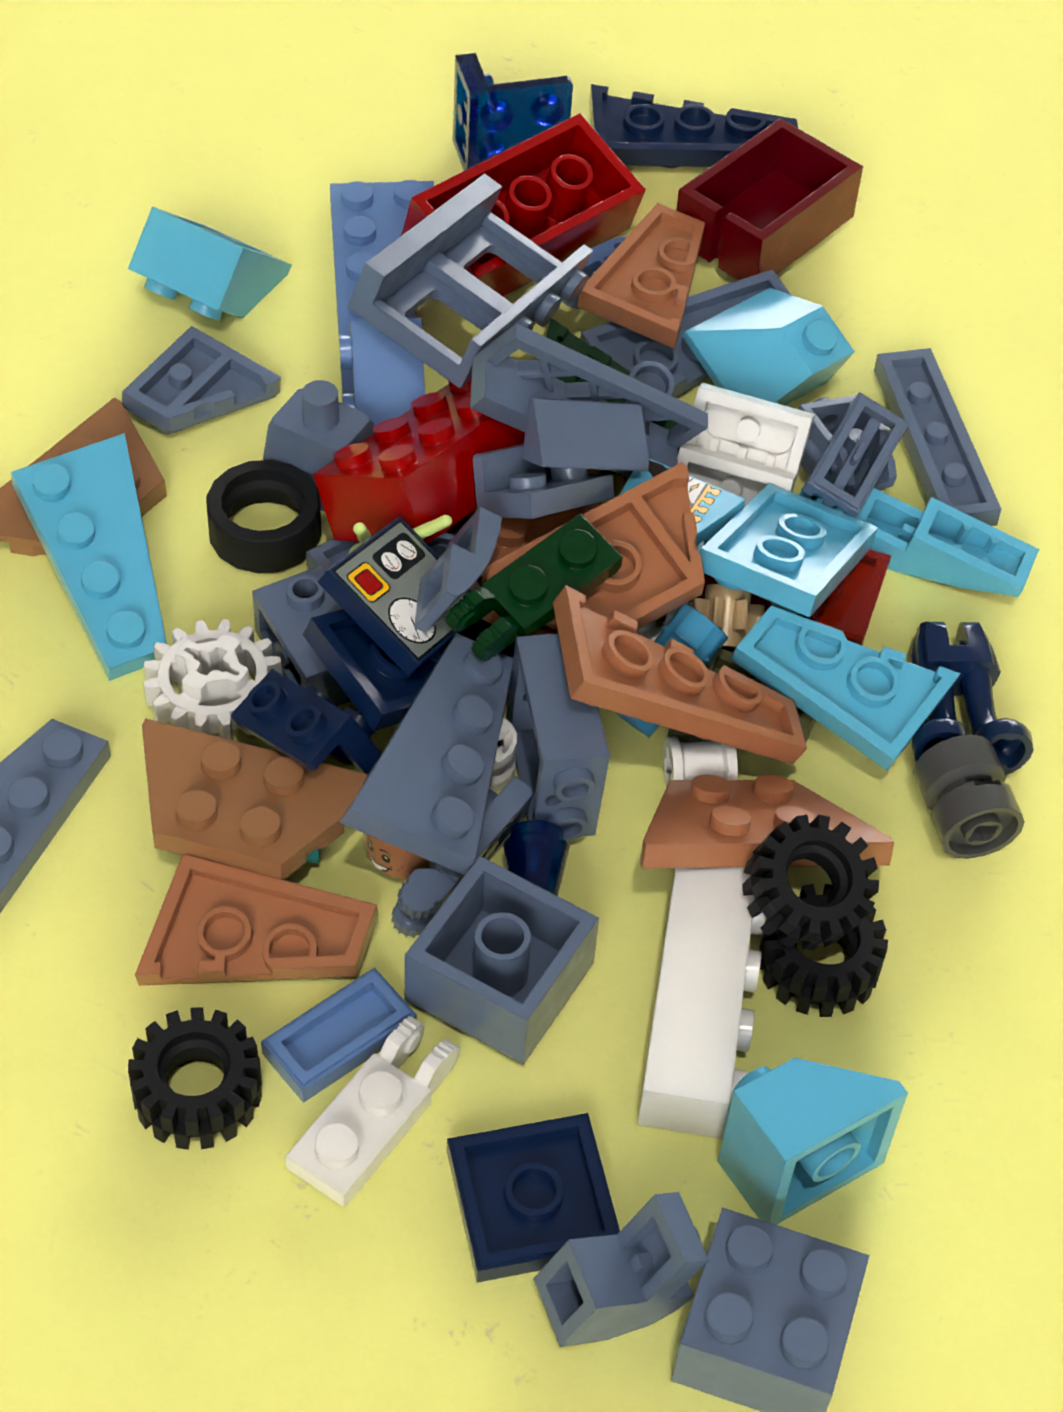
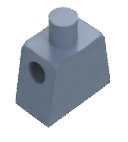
M324 380L312 381L302 389H298L272 417L268 425L263 460H274L291 464L308 474L316 485L313 474L334 460L333 455L337 450L351 444L360 443L374 434V421L367 414L338 402V389L331 382ZM320 498V508H321L322 511L325 512L324 507H323V504H322V501H321V498Z

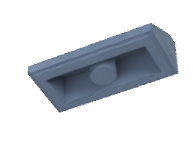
M529 398L522 459L542 467L648 471L649 454L641 405L637 403Z

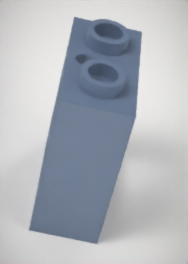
M559 634L518 636L515 640L506 719L513 725L517 733L515 765L518 778L530 786L534 793L526 812L531 841L548 839L571 841L581 836L595 835L610 758L599 708L570 699Z

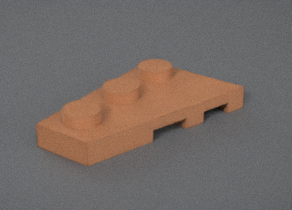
M657 203L587 280V283L578 295L577 307L675 349L702 244L705 222Z
M182 854L136 970L135 977L138 985L357 977L378 919L377 905Z

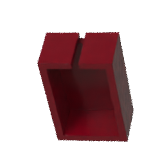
M779 118L678 190L676 211L705 222L699 257L708 262L718 258V268L736 280L772 269L777 275L854 217L863 166Z

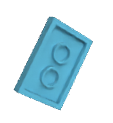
M769 483L701 548L700 555L703 572L714 577L715 581L725 588L745 590L771 601L774 607L810 617L872 548L878 527Z

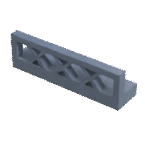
M517 323L473 357L470 409L522 432L526 430L529 398L607 402L604 399L625 398L641 405L649 459L672 468L678 464V448L708 428L707 412ZM519 349L539 359L518 361L509 356ZM578 376L589 382L566 383L555 377ZM673 420L678 424L668 430L650 421ZM611 470L627 478L633 472L628 470Z

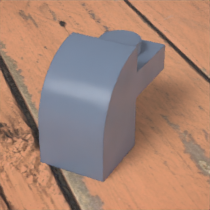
M680 1193L655 1194L618 1234L569 1239L533 1279L560 1347L609 1340L647 1327L675 1312L694 1297L688 1281L709 1259Z

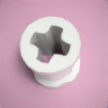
M676 736L666 737L663 744V769L666 787L670 780H693L694 777L704 774L720 776L726 780H737L738 761L736 748L715 741L684 743L680 742Z

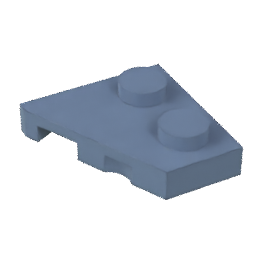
M191 326L122 391V404L126 410L167 434H171L275 397L280 392L281 376Z

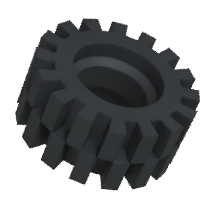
M807 814L796 816L789 824L784 821L752 852L754 855L747 861L743 872L751 875L742 884L743 896L754 895L755 900L747 907L751 917L754 918L763 912L768 921L760 929L768 936L776 929L781 930L784 933L779 943L787 947H792L799 940H802V950H814L821 943H823L824 948L830 946L860 924L862 919L871 912L875 902L869 899L878 893L879 880L868 879L878 869L875 858L862 861L859 854L868 847L863 838L860 837L853 844L849 843L845 837L852 828L841 822L833 830L828 829L830 817L818 815L810 824ZM807 859L818 864L827 873L833 885V894L829 903L813 906L801 900L793 892L787 879V872L791 862Z
M813 884L804 885L801 887L799 898L813 906L825 905L832 898L833 885L825 884L822 895H816ZM873 907L860 924L840 938L837 943L847 951L848 958L838 964H822L807 958L798 950L797 942L792 947L780 944L779 942L784 932L776 929L770 936L763 932L759 950L761 952L760 970H765L763 976L764 984L767 989L779 984L776 999L784 1005L788 1003L792 996L799 999L796 1011L808 1015L810 1004L819 1005L820 1017H832L835 1004L837 1003L843 1015L854 1011L857 1000L864 1004L870 998L872 989L876 988L888 948V940L884 939L886 927L883 919L873 922L876 914V909Z
M203 1007L190 1008L191 1020L181 1022L178 1010L166 1014L168 1028L164 1030L156 1021L152 1022L145 1028L147 1042L137 1038L132 1047L134 1059H129L128 1074L135 1110L137 1109L139 1121L145 1130L152 1125L154 1138L164 1144L170 1134L173 1133L176 1148L189 1150L191 1137H200L201 1150L214 1147L213 1134L220 1131L226 1142L236 1137V1121L247 1128L254 1119L253 1106L259 1108L262 1098L260 1057H258V1048L253 1036L247 1038L246 1026L237 1019L228 1028L227 1013L216 1009L211 1021H206L204 1019ZM189 1062H211L218 1065L224 1073L221 1084L214 1090L202 1095H181L174 1092L168 1085L171 1072Z

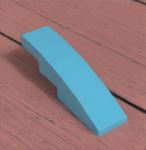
M873 488L860 513L856 516V518L878 527L872 548L861 560L898 573L958 588L1019 597L1039 552L1038 548L932 497L924 511H921ZM801 491L799 494L822 504L824 497L817 493L809 496ZM837 505L833 507V509L844 512V510L838 507Z

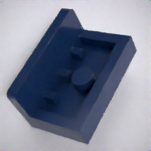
M271 669L260 683L249 692L248 696L231 715L238 726L310 771L317 769L326 757L330 755L357 772L369 774L382 754L370 740L376 732H373L360 714L349 707L341 710L314 686L306 684L302 687L274 669Z

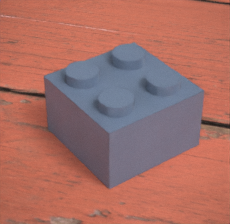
M479 856L406 952L405 1000L524 1065L593 965L599 917Z
M722 1208L707 1254L709 1260L703 1267L681 1337L671 1381L761 1412H826L833 1395L870 1255Z

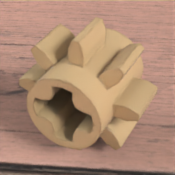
M708 584L705 587V598H694L690 602V607H693L707 617L728 636L721 649L734 653L737 645L763 616L765 605L751 604L752 593L745 590H732L720 584Z

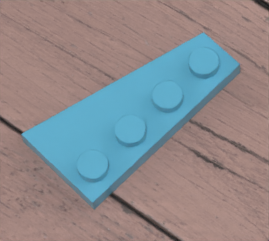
M125 433L12 471V486L108 680L111 681L144 668L145 661L155 660L153 646L157 642L165 644L167 642Z

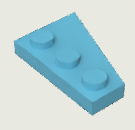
M774 606L768 608L737 645L731 657L733 662L774 691L794 700L796 707L886 771L890 769L910 743L915 733L926 722L961 674L941 666L934 672L905 661V653L885 646L879 652L846 639L844 631Z

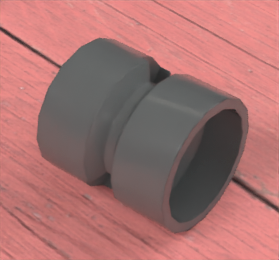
M977 735L952 737L937 743L925 751L916 761L913 773L927 808L932 810L931 818L945 853L954 858L965 859L985 856L1002 849L1021 833L1025 821L1010 785L1005 783L1006 777L991 741Z

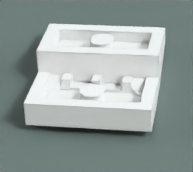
M702 383L698 387L694 407L708 413V428L680 447L677 457L678 464L683 462L688 468L690 476L745 498L744 507L769 483L793 492L815 414Z

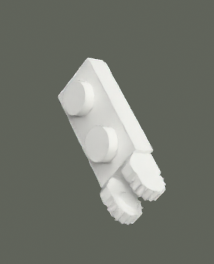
M408 1016L407 1019L404 1018L402 1023H399L397 1029H394L387 1037L379 1055L372 1054L285 1156L287 1170L342 1207L347 1206L431 1105V1095L440 1086L444 1078L448 1076L459 1057L460 1047L448 1039H444L423 1060L415 1078L401 1071L399 1068L408 1059L409 1054L413 1053L417 1048L424 1033V1024L413 1017Z

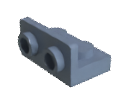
M524 443L477 453L473 456L477 510L482 507L501 517L534 519L615 498L613 474L588 473L587 469L554 468L536 465L522 459Z

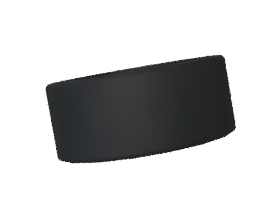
M274 460L248 461L234 466L213 482L206 496L210 544L221 559L237 569L254 573L281 572L303 562L306 559V552L317 546L322 535L320 497L317 486L308 474L291 464ZM273 502L286 505L299 513V516L290 524L274 530L256 531L243 528L229 520L240 508L254 503Z

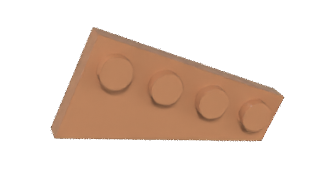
M565 585L553 601L570 699L792 765L807 749L794 700L725 665L717 673L707 669L704 663L693 654V649L673 639H670L664 647L636 633L638 621L616 610H613L610 616L606 618L584 607L586 595Z

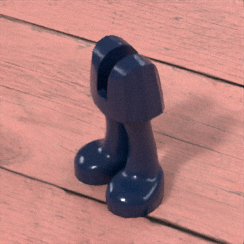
M926 621L920 623L913 642L912 664L934 672L941 666L961 674L929 716V721L923 724L913 736L912 749L915 761L937 743L952 737L967 735L962 723L957 721L954 696L963 695L970 735L983 736L991 741L1005 775L1020 769L1031 758L1034 751L1031 732L1023 723L1015 719H997L992 687L995 685L1001 670L992 645L980 623L961 622L957 629L955 645L949 643L947 627L944 622Z

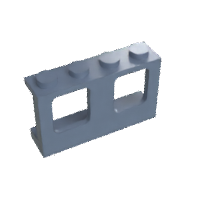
M486 174L480 176L368 260L362 269L347 305V308L460 389L472 380L473 357L511 326L517 323L533 330L534 325L537 323L539 326L544 327L555 315L563 300L570 304L576 299L589 278V275L583 272L593 252L592 249L584 244L564 262H560L491 213L502 186ZM492 253L499 256L537 284L512 304L466 271V269L484 254ZM436 299L475 325L481 332L471 339L463 358H461L406 317L427 300Z

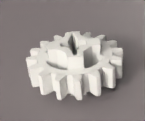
M223 619L218 625L217 630H208L204 621L199 620L196 621L195 625L196 633L187 635L179 628H175L172 630V646L159 642L153 646L155 660L145 661L144 673L146 681L143 684L147 706H153L155 721L162 723L171 721V725L206 734L219 733L220 737L232 740V730L240 728L250 736L252 735L238 726L231 715L248 696L249 692L260 683L271 669L282 674L280 656H273L272 642L268 638L254 642V629L249 625L238 633H233L230 629L229 620ZM249 670L253 673L255 681L249 679ZM173 681L178 683L180 695L173 689Z

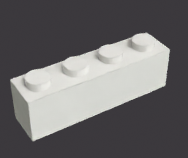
M745 867L675 868L637 1125L723 1138L733 1089L747 1075V1071L734 1069L736 1050L749 1052L753 1030L754 1010L743 1009L742 1001L744 991L756 992L761 952L749 950L750 934L762 935L763 931L760 927L764 925L766 917L762 912L752 918L747 909L755 900L754 895L743 896L742 884L751 876L743 873Z

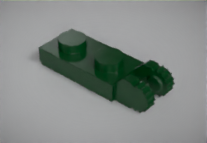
M580 513L484 582L482 588H476L467 594L464 599H460L449 610L445 621L455 633H459L494 610L501 618L494 622L491 627L481 632L471 647L473 653L481 661L490 660L498 652L503 651L514 643L516 637L531 636L555 618L553 601L565 585L587 595L618 572L621 568L623 557Z

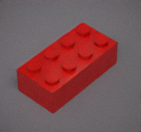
M581 113L413 196L401 236L480 176L486 174L502 186L491 213L560 262H564L584 244L589 248H593L630 229L646 189ZM492 253L484 254L466 269V271L501 296L532 281L499 256Z
M448 381L449 384L437 392L428 393L414 399L411 402L412 408L399 417L378 423L373 427L374 434L362 442L337 450L333 455L334 460L313 474L334 540L359 542L353 531L354 525L358 522L363 523L373 536L398 516L413 529L440 516L449 515L452 518L451 526L424 538V542L429 544L477 509L473 456L481 452L523 444L525 432L470 409L471 381L461 389Z

